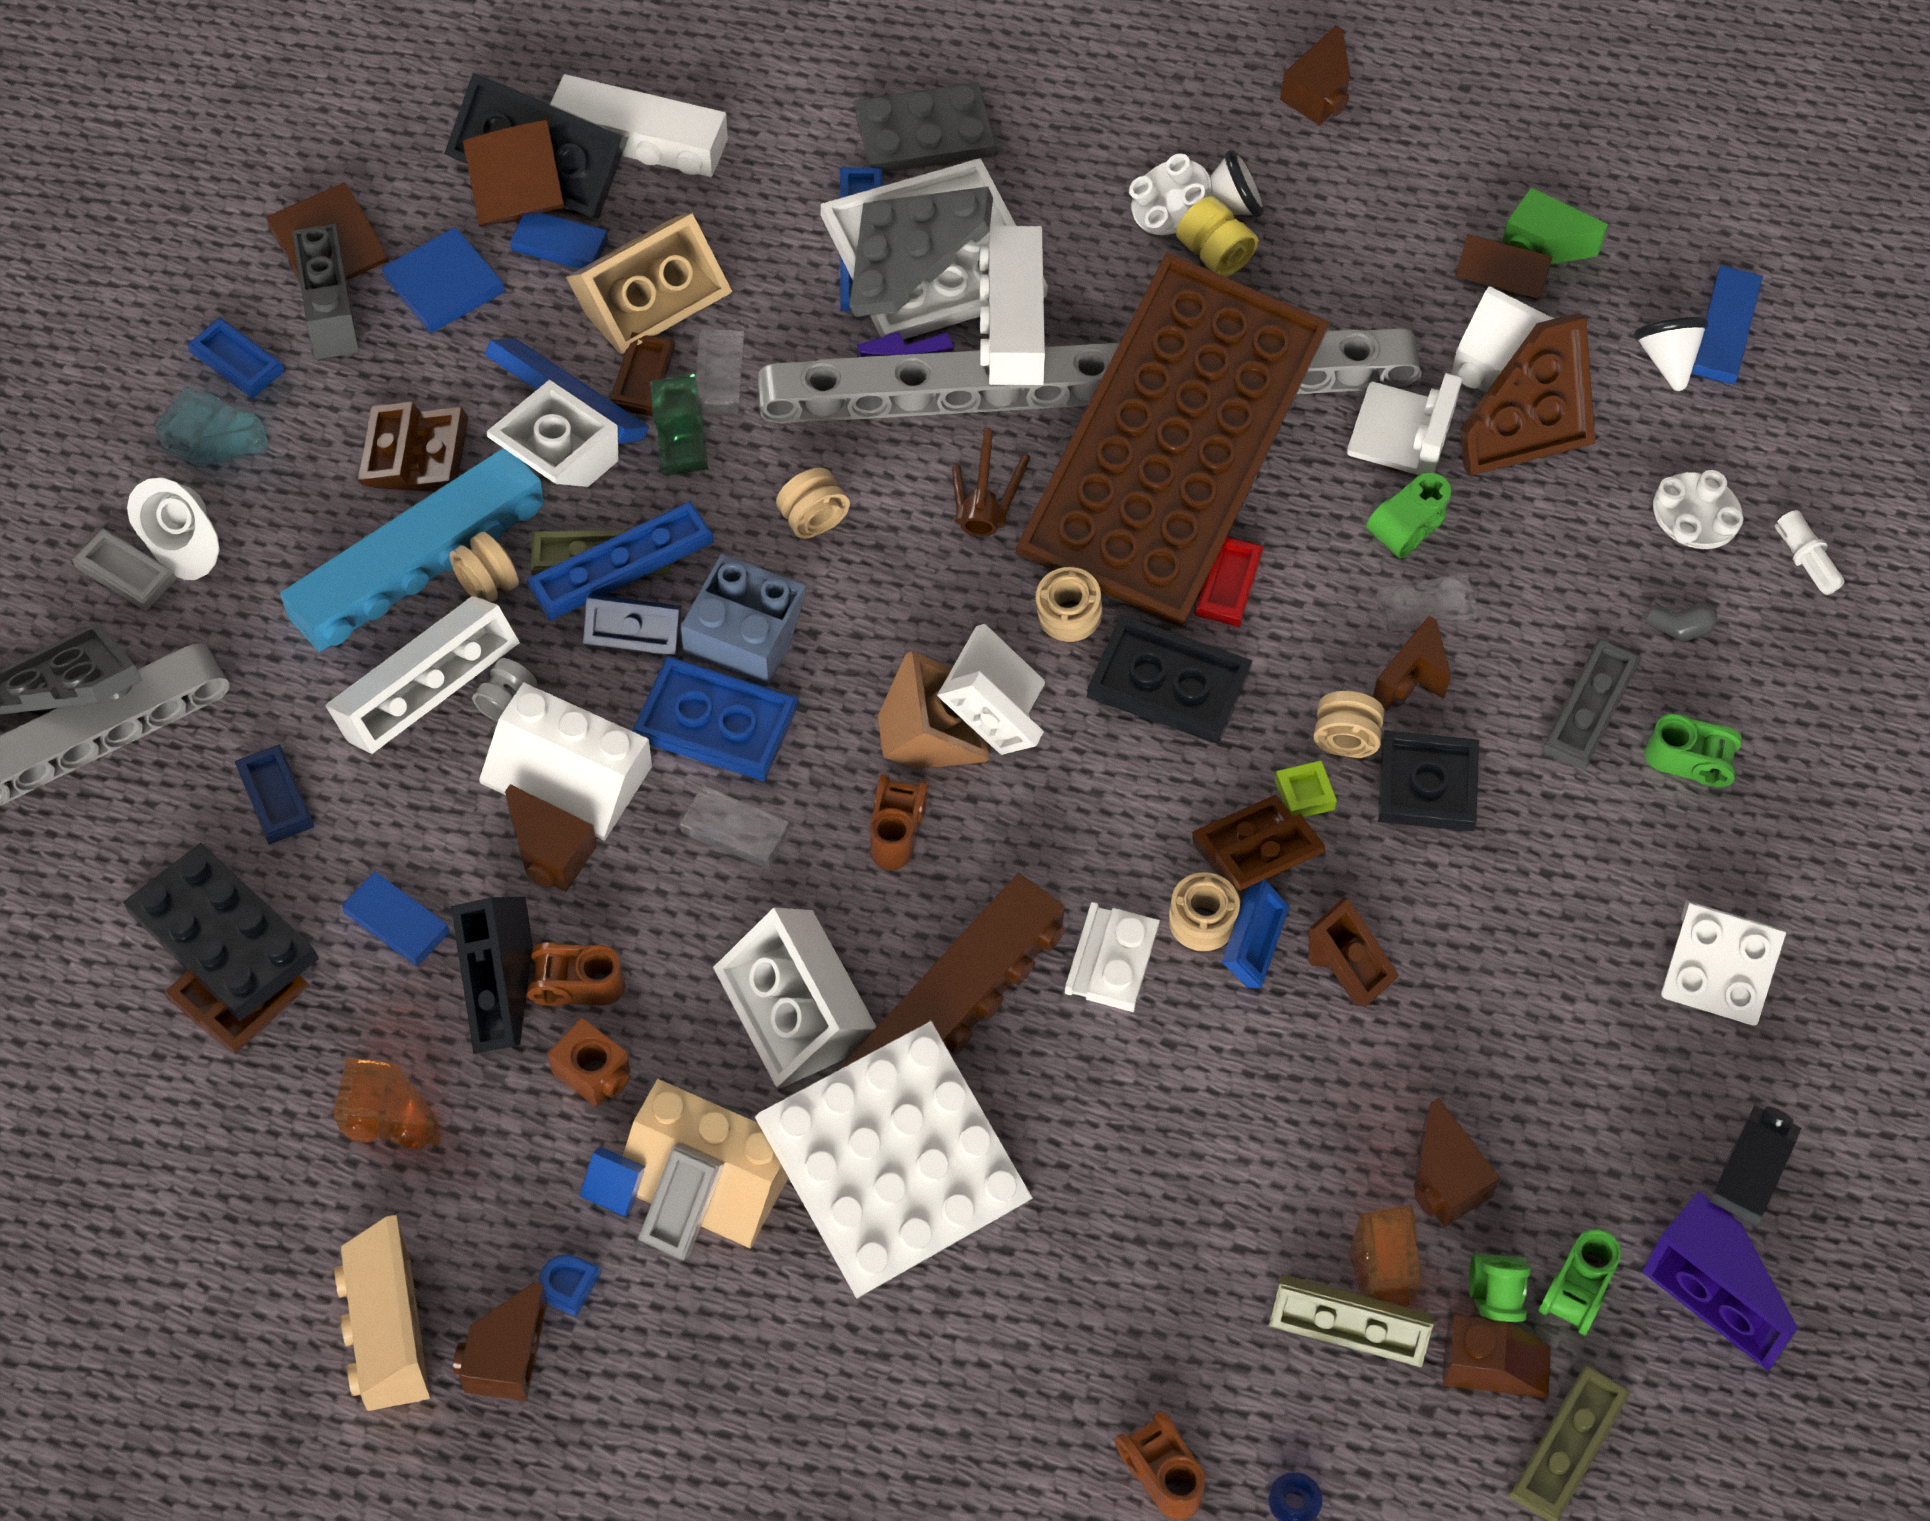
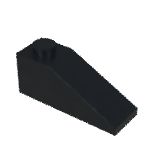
M490 897L451 906L473 1054L519 1046L521 1043L533 948L526 897Z
M1754 1105L1727 1158L1709 1202L1758 1226L1801 1130L1800 1127L1793 1124L1794 1120L1788 1114L1773 1107L1762 1109Z

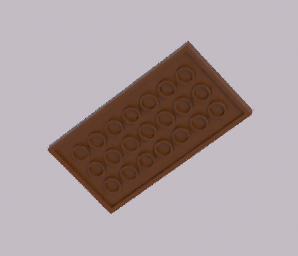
M1166 252L1016 546L1015 554L1053 571L1063 567L1083 569L1096 579L1102 593L1184 628L1322 344L1330 322Z

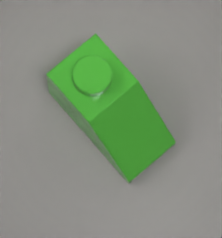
M1530 188L1507 221L1502 243L1552 256L1551 264L1596 257L1601 251L1608 224L1536 189Z

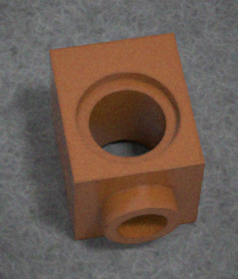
M583 1018L548 1052L552 1074L596 1108L607 1097L613 1099L618 1096L629 1081L630 1066L627 1051ZM590 1061L604 1063V1066L596 1071L582 1069Z

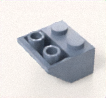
M721 554L681 624L684 655L768 687L789 649L806 594V585Z

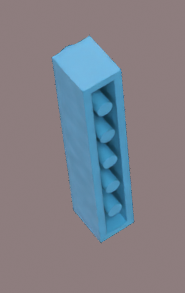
M502 448L281 591L280 594L287 617L319 653L331 645L336 646L343 643L349 638L352 631L369 620L381 618L387 613L391 605L407 595L419 593L425 588L429 580L443 571L453 570L449 556L450 552L460 545L471 550L470 539L478 533L485 532L497 541L503 532L514 524L533 518L540 507L544 505L541 480L522 460Z

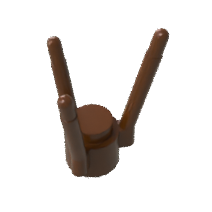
M986 428L983 434L977 489L972 490L966 498L961 467L958 464L952 466L957 507L955 522L961 524V529L970 535L990 536L996 532L997 527H1005L1007 511L1030 460V456L1027 453L1021 456L999 504L996 500V495L987 490L993 436L991 428Z

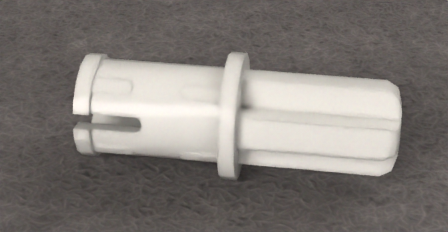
M1795 510L1783 515L1777 521L1778 524H1775V529L1794 554L1793 562L1795 565L1802 564L1823 594L1830 595L1844 585V578L1825 552L1827 543L1817 538L1800 511Z

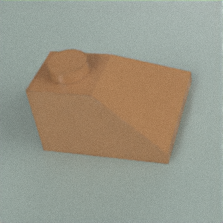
M914 651L905 655L878 714L880 744L884 758L912 769L981 763L990 760L987 742L937 696L952 670L951 667Z

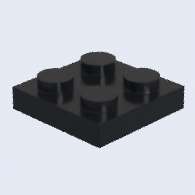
M1384 730L1381 749L1378 822L1474 832L1477 822L1479 740Z

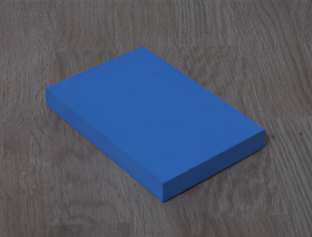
M667 656L632 732L648 738L649 745L765 782L799 706V698Z

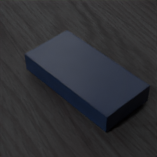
M280 744L235 761L268 844L314 827L312 818Z

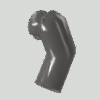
M1655 603L1645 624L1677 640L1688 641L1710 632L1716 625L1717 612L1714 607L1706 603L1695 605L1678 613Z

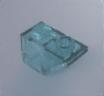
M187 386L155 425L163 451L199 468L264 454L269 448L263 423L255 414L247 410L240 412L225 405L218 397L211 393L205 392L202 394Z

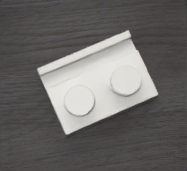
M1091 902L1066 982L1065 994L1072 995L1073 993L1086 997V1000L1134 1012L1160 920L1112 908V911L1099 908L1097 903Z

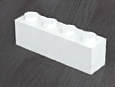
M566 74L563 75L550 103L629 137L622 156L637 159L647 165L658 164L679 169L689 175L700 174L712 177L728 140L726 112Z
M990 226L989 244H980V271H988V275H980V302H989V307H980V334H989V339L980 340V366H989V385H1043L1045 343L1042 226Z
M472 596L325 704L346 740L350 744L373 754L520 642L498 605Z

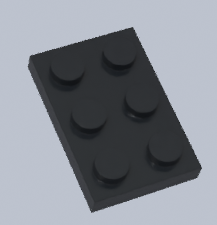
M1121 614L1089 683L1087 698L1219 744L1251 671L1252 660Z

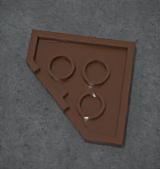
M1575 313L1536 323L1460 428L1463 465L1469 475L1472 476L1595 444L1586 317L1580 313Z

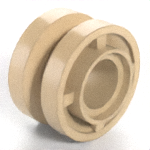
M813 468L796 475L783 486L777 496L776 506L783 517L788 519V524L795 535L799 538L809 539L834 528L840 523L849 510L850 501L844 491L838 487L836 479L828 469Z
M480 532L470 539L471 550L460 545L449 554L458 581L471 597L475 596L493 603L498 599L497 588L508 593L519 585L518 576L509 555L496 540L485 532Z
M1075 567L1059 568L1048 573L1037 587L1036 605L1039 622L1043 630L1052 638L1064 642L1079 641L1093 634L1099 627L1103 616L1101 591L1096 579L1087 571ZM1067 601H1075L1079 603L1078 605L1072 608H1064L1060 606L1062 603Z
M1354 691L1332 692L1320 699L1317 710L1318 721L1314 731V741L1320 749L1329 754L1353 758L1367 757L1378 751L1382 734L1380 728L1383 725L1384 708L1378 700L1364 693Z
M1195 873L1182 879L1175 887L1171 898L1168 921L1173 936L1182 945L1197 951H1211L1224 946L1230 939L1240 909V899L1235 887L1222 876L1213 873ZM1197 908H1207L1214 914L1203 916L1194 910Z

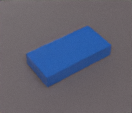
M544 213L523 215L510 240L511 251L581 269L600 258L608 242V233L604 229Z
M220 317L188 343L190 353L252 399L285 372L283 364Z
M374 872L342 904L344 914L416 967L450 933L448 924L377 872Z
M1266 880L1247 887L1222 959V963L1248 988H1262L1290 906Z

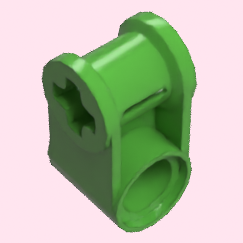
M1423 473L1417 476L1393 498L1383 502L1373 512L1367 521L1366 529L1398 558H1404L1445 520V506L1449 502L1452 492L1450 483L1446 478L1436 473Z
M1668 714L1658 720L1644 749V756L1648 764L1658 771L1693 779L1701 784L1717 788L1726 787L1735 780L1736 771L1732 764L1734 753L1741 747L1742 737L1739 732L1728 726L1709 724L1687 718L1681 714ZM1665 741H1669L1673 743L1675 746L1669 745Z
M1600 1229L1588 1230L1582 1233L1576 1240L1562 1270H1558L1538 1312L1543 1315L1551 1312L1578 1326V1333L1586 1336L1606 1296L1604 1292L1620 1261L1621 1249L1616 1238ZM1585 1252L1598 1254L1605 1262V1266L1600 1268L1590 1266L1584 1261L1582 1254Z
M1473 1253L1469 1270V1296L1476 1304L1479 1315L1504 1322H1521L1526 1320L1527 1309L1524 1306L1531 1266L1527 1264L1525 1257Z

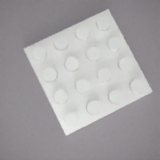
M981 158L822 203L820 212L852 280L863 203L988 186L993 196L990 226H1016ZM989 233L977 243L970 240L954 254L956 261L931 283L924 280L908 294L910 301L898 312L870 315L880 337L899 332L902 339H907L980 317V307H989V302H980V275H988V271H980V244H989ZM1043 277V297H1047L1048 285Z
M931 1021L759 1112L755 1116L856 1299L1033 1199Z

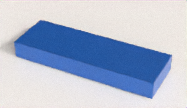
M1720 265L1706 315V320L1709 324L1704 331L1691 374L1735 385L1763 276Z

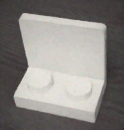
M1445 373L1440 390L1431 388L1429 397L1370 382L1348 445L1347 454L1416 475L1430 472L1435 473L1455 411L1463 378Z
M986 624L976 626L937 696L1000 755L1035 747L1044 733L1030 719L1029 715L1031 708L1045 685L1044 679Z
M1686 900L1681 915L1683 923L1661 991L1662 997L1749 1025H1757L1786 932L1770 925Z

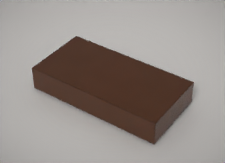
M1467 234L1455 277L1540 299L1552 256Z
M632 332L630 338H633L639 333ZM645 335L639 338L643 343L637 345V339L631 342L629 348L626 349L610 401L627 412L653 417L659 399L658 391L663 387L673 356L675 340Z

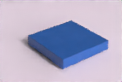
M456 227L382 267L384 279L430 333L435 332L505 292L502 280Z

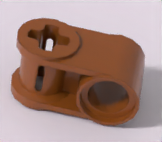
M880 775L875 795L873 816L870 823V855L873 862L879 867L887 870H896L904 867L910 861L919 825L922 824L929 791L928 782L921 781L919 785L890 781L889 775ZM888 837H895L900 840L890 842L884 839Z
M546 942L537 944L532 948L531 959L536 964L534 980L528 985L527 997L532 1002L550 1006H562L565 1004L603 1006L618 1001L624 994L626 984L620 959L615 950L609 946L600 944L564 945ZM598 972H611L609 976L604 979H591V977Z
M1159 1410L1152 1415L1153 1421L1129 1436L1121 1433L1115 1437V1445L1131 1473L1140 1480L1158 1509L1169 1518L1184 1520L1192 1517L1201 1506L1205 1474L1183 1442L1172 1420L1165 1412ZM1179 1480L1188 1483L1193 1491L1185 1496H1177L1171 1493L1166 1486L1170 1482Z

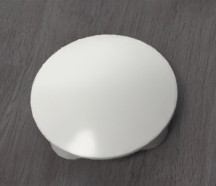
M1185 154L1171 156L1167 162L1156 166L1145 176L1138 177L1131 183L1129 193L1132 197L1131 209L1134 220L1144 231L1151 234L1170 235L1176 233L1179 222L1185 213L1201 199L1211 196L1212 183L1209 174L1200 164L1191 161Z
M1707 470L1703 474L1686 472L1667 477L1660 482L1654 495L1653 511L1658 524L1671 538L1689 547L1712 549L1723 546L1737 535L1743 524L1742 509L1737 497L1727 487L1725 476L1715 470Z

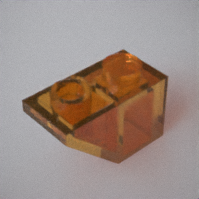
M347 1057L333 1111L340 1133H344L348 1138L359 1142H372L375 1140V1137L392 1139L397 1144L411 1149H421L425 1144L440 1146L442 1136L436 1116L397 1064Z

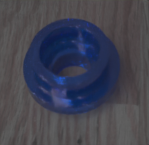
M1297 1472L1287 1473L1277 1478L1272 1484L1268 1495V1504L1272 1514L1278 1521H1314L1322 1507V1493L1317 1483L1309 1476ZM1290 1493H1297L1302 1496L1305 1505L1299 1509L1291 1508L1287 1505L1285 1497Z

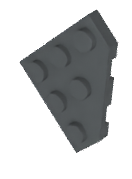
M989 187L863 203L850 298V308L854 316L860 317L898 312L910 301L908 294L924 280L931 283L956 261L954 254L970 240L977 243L988 234L993 196Z
M96 622L1 669L0 715L93 704L105 699L115 700L130 692L132 686L141 682L142 679L134 663L103 626Z

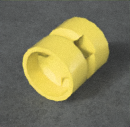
M1214 196L1203 198L1195 203L1182 217L1176 231L1178 240L1194 255L1200 256V259L1210 271L1226 278L1243 268L1254 255L1258 246L1256 234L1244 223L1234 219L1232 211Z

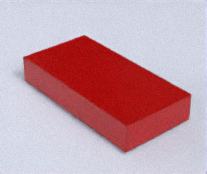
M1227 537L1203 586L1195 616L1236 627L1241 626L1264 546Z

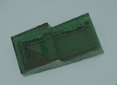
M695 374L650 381L653 420L657 427L660 468L663 475H675L708 469L704 425Z

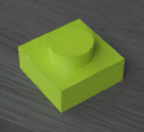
M1322 760L1276 771L1274 781L1283 804L1293 817L1298 814L1307 817L1335 810L1337 799Z

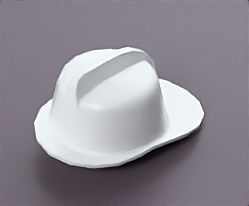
M163 477L149 478L139 483L130 494L127 506L129 521L137 535L144 541L156 560L174 571L175 576L183 580H197L207 575L217 562L219 541L213 524L207 516L206 505L200 495L190 487Z

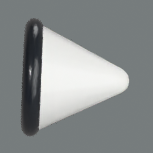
M1227 151L1225 158L1210 176L1212 183L1211 196L1217 197L1232 211L1233 215L1261 216L1264 212L1263 203L1248 168L1236 151Z
M1702 317L1664 320L1638 328L1634 332L1633 337L1642 345L1670 386L1676 391H1681L1688 385L1704 331L1709 323Z

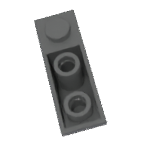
M336 224L292 231L306 323L315 360L359 353Z

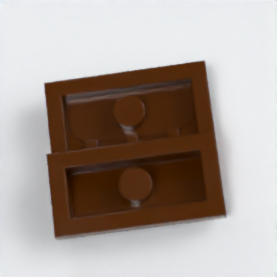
M547 120L513 126L463 141L479 227L521 220L523 215L564 208Z
M345 182L266 216L268 228L288 257L290 268L299 282L292 235L294 230L336 224L346 280L388 262L376 234Z
M413 401L371 406L358 481L361 485L379 489L436 492L459 476L468 422L467 414L462 407L419 411Z
M1276 794L1192 832L1193 845L1220 876L1228 880L1238 890H1243L1325 852V845L1303 816L1298 814L1293 817Z
M188 971L165 992L166 997L212 1038L236 1054L309 985L305 979L298 975L241 1022Z

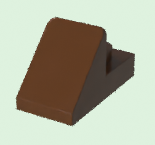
M1428 616L1377 678L1373 698L1382 704L1384 710L1388 711L1397 699L1404 702L1411 695L1417 683L1439 697L1445 698L1451 674L1436 619Z
M1342 898L1309 928V963L1311 966L1330 967L1356 1006L1369 1005L1399 977V974L1349 898Z

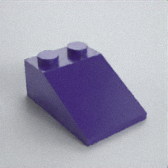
M1698 1191L1663 1232L1642 1273L1769 1371L1798 1327L1742 1224L1733 1217L1731 1212L1709 1202L1710 1199Z

